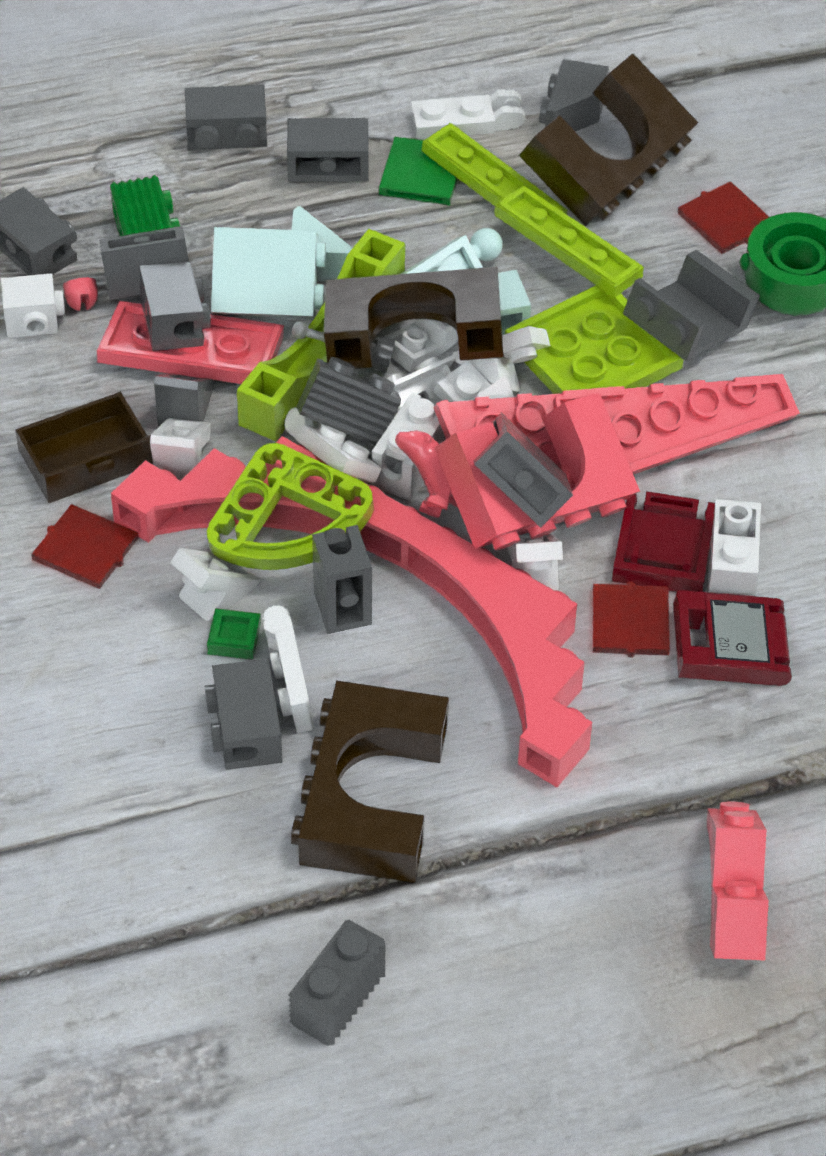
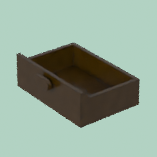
M121 391L15 429L18 450L48 504L133 473L145 460L153 464L150 446L151 436L146 434Z

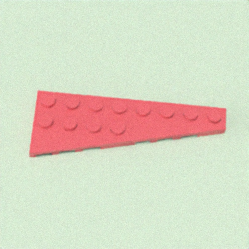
M783 374L736 377L733 380L716 382L697 380L691 381L689 384L677 385L658 383L650 384L649 387L625 389L624 386L566 390L560 394L532 396V393L518 394L516 397L490 399L489 396L476 397L475 400L456 402L443 400L437 402L434 406L436 416L446 439L456 432L491 423L502 412L562 470L542 417L564 402L600 392L633 475L794 419L800 414Z

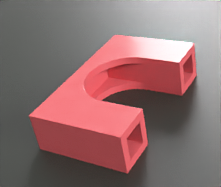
M600 392L564 402L542 417L559 458L562 471L566 474L573 496L541 528L474 465V460L498 436L493 422L456 432L434 448L474 549L493 544L495 550H500L519 542V535L529 533L531 539H536L557 529L555 524L565 522L566 527L571 528L592 519L591 513L600 511L602 517L613 515L627 508L625 500L640 492Z

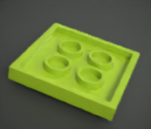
M596 285L506 329L504 333L507 334L527 326L546 329L550 346L537 350V357L524 363L553 394H560L566 390L624 386V389L647 387L683 368V358L623 314L628 300L621 293L614 298Z

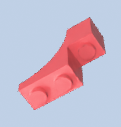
M732 801L721 802L720 809L708 808L707 830L711 857L710 948L714 958L765 960L769 902L763 890L766 828L757 811L749 810V804Z

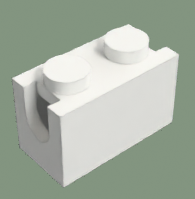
M412 392L372 450V461L382 468L376 483L374 482L372 485L409 501L413 500L424 481L415 464L395 443L396 435L399 432L418 430L428 433L439 444L446 440L436 416L434 404L430 400L421 398L420 395ZM398 460L402 461V474L392 472Z

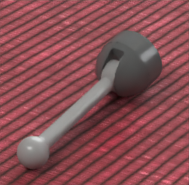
M297 322L292 327V334L297 339L309 337L325 342L323 332L309 329L304 322ZM375 336L372 344L371 368L387 373L396 342L395 339Z

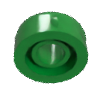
M787 212L773 215L761 221L752 230L748 239L747 252L741 256L739 261L740 267L745 274L747 286L760 295L758 300L760 303L773 311L785 315L804 316L825 310L826 219L810 213Z

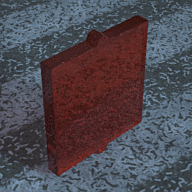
M731 181L709 192L702 191L699 197L679 206L677 212L721 254L744 243L748 244L752 230L761 221L769 218L762 209Z
M71 504L54 526L50 525L47 527L48 534L31 555L32 560L100 589L116 567L124 565L123 558L139 539V534L134 530Z
M631 581L627 582L626 585L593 584L592 653L626 654L629 658H633L635 654L669 656L668 586L635 585Z

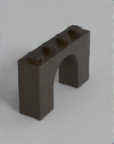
M634 53L614 68L593 91V94L627 131L632 145V157L630 159L615 160L600 155L560 115L536 134L518 155L585 227L597 216L604 221L620 206L617 198L622 194L626 199H629L645 183L641 179L645 173L651 178L655 176L669 162L665 157L669 152L676 157L692 142L688 134L699 123Z
M498 267L326 280L324 339L327 362H329L331 357H335L351 364L355 369L371 368L372 344L375 336L392 324L412 319L437 320L452 326L457 331L460 361L504 357Z
M336 680L332 699L324 698L321 707L320 726L325 727L323 737L315 736L312 744L310 764L316 765L313 776L305 775L302 785L301 804L306 805L304 816L296 815L293 822L291 844L299 846V865L416 883L424 844L425 815L364 805L351 798L343 790L339 781L351 766L361 760L374 756H395L440 763L448 728L449 697Z

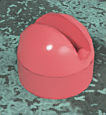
M90 277L76 278L63 284L65 299L74 310L80 311L81 303L83 302L86 310L91 309L98 300L96 279Z

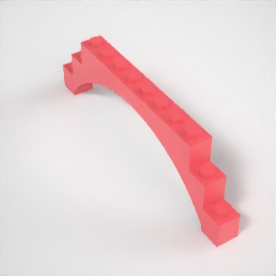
M283 436L276 442L326 464L303 445H297ZM214 448L180 481L170 471L159 469L145 460L111 492L114 522L148 543L156 535L189 529L208 528L210 521L246 466L239 459L229 457ZM277 460L273 465L266 463L267 477L273 468L278 467L282 469V462L280 460ZM310 476L305 478L301 488L306 492L316 493L325 487L326 481L319 476ZM266 477L264 483H266L269 486L268 479ZM368 485L372 491L374 511L367 524L360 531L366 551L402 567L435 589L458 609L483 637L499 662L516 702L522 724L518 765L558 787L589 751L592 722L586 719L577 709L567 707L582 690L585 664L572 651L561 648L575 632L577 603L570 600L563 592L552 590L533 579L526 571L516 569L496 558L489 550L485 548L474 549L472 543L459 537L452 529L436 524L422 516L415 508L399 503L385 495L376 486ZM336 486L334 494L339 496L338 487ZM248 493L240 499L239 505L243 509L254 510L263 504L264 498L257 493ZM282 495L263 527L313 534L332 523L334 519ZM355 497L353 501L345 500V507L347 509H350L354 504L361 506L360 497ZM234 516V521H235V526H236V525L238 524L239 520L236 519L235 516Z

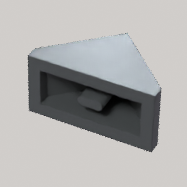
M172 373L155 375L154 389L158 426L167 418L203 422L215 380Z

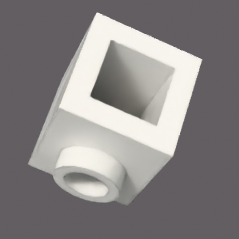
M52 273L1 278L3 310L8 338L58 333L57 316L65 315L63 290L54 291Z

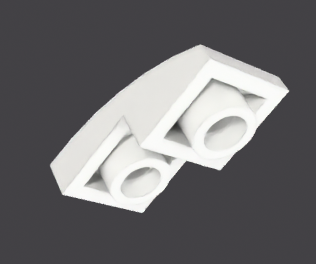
M415 319L413 324L384 336L396 340L391 358L410 373L415 371V368L425 360L440 356L458 342L457 331L452 326L431 319Z

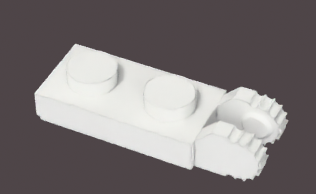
M503 89L497 90L491 96L472 95L467 97L411 101V114L416 138L418 140L427 139L450 122L467 135L495 133V131L519 128L525 123L524 120H526L524 110L521 107L520 93L518 94V91H514V89H509L508 91Z
M295 407L288 411L284 420L285 430L296 441L327 465L356 479L372 484L376 483L382 468L367 458L369 455L367 449L356 443L345 441L346 434L344 432L300 415Z
M279 604L278 606L273 605L264 610L265 613L262 614V620L275 680L285 678L286 688L277 689L283 717L293 715L297 734L311 731L315 726L290 612L284 606Z

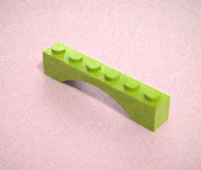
M368 229L347 254L337 279L402 274L405 272V243ZM325 302L308 326L309 329L324 333ZM309 337L297 339L282 354L268 361L259 362L237 389L238 425L276 442L285 431L284 420L288 411H291V408H297L296 406L317 359L327 362L325 342Z

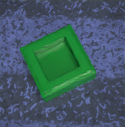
M215 608L207 641V654L253 660L261 626V613Z

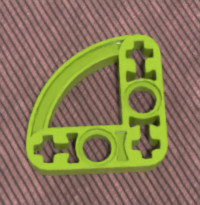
M268 443L261 446L255 452L210 521L207 528V539L209 548L216 557L241 567L260 570H280L313 563L312 534L286 542H253L282 495L334 519L332 523L313 533L316 534L333 528H340L346 532V527L358 525L359 531H361L374 511L372 491L363 481L283 444ZM277 460H280L282 462V469L278 467L273 468L267 477L266 463L273 465ZM310 476H319L326 481L325 487L316 493L306 492L301 488V484L305 478ZM266 477L268 479L269 486L266 483H264ZM336 486L338 487L339 496L334 494ZM248 493H257L264 498L263 504L254 510L243 509L239 505V501ZM355 497H360L361 506L354 504L350 509L345 507V500L353 501ZM235 516L239 520L235 527L237 540L228 539L225 544L221 543L220 534L229 535L235 526Z

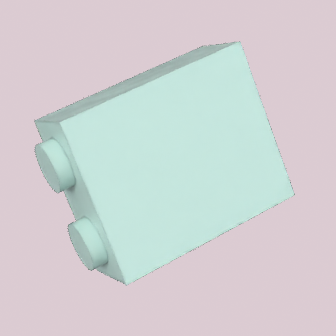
M214 227L211 313L227 317L313 320L316 310H320L324 304V284H317V267L325 268L326 242H318L319 236L317 231Z

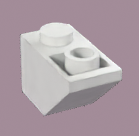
M723 499L715 500L707 592L746 596L755 595L759 570L761 503Z

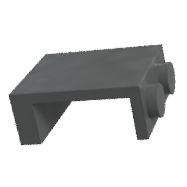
M695 250L686 255L676 282L657 291L643 279L635 280L623 314L685 361H688L747 329L760 295L701 252Z
M501 412L492 421L498 436L474 460V465L541 528L573 496V492L566 474Z

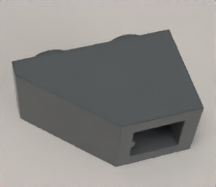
M562 59L558 74L552 73L550 76L547 92L550 100L543 99L539 123H545L546 127L560 115L575 132L598 123L604 105L593 94V91L608 75L609 66Z

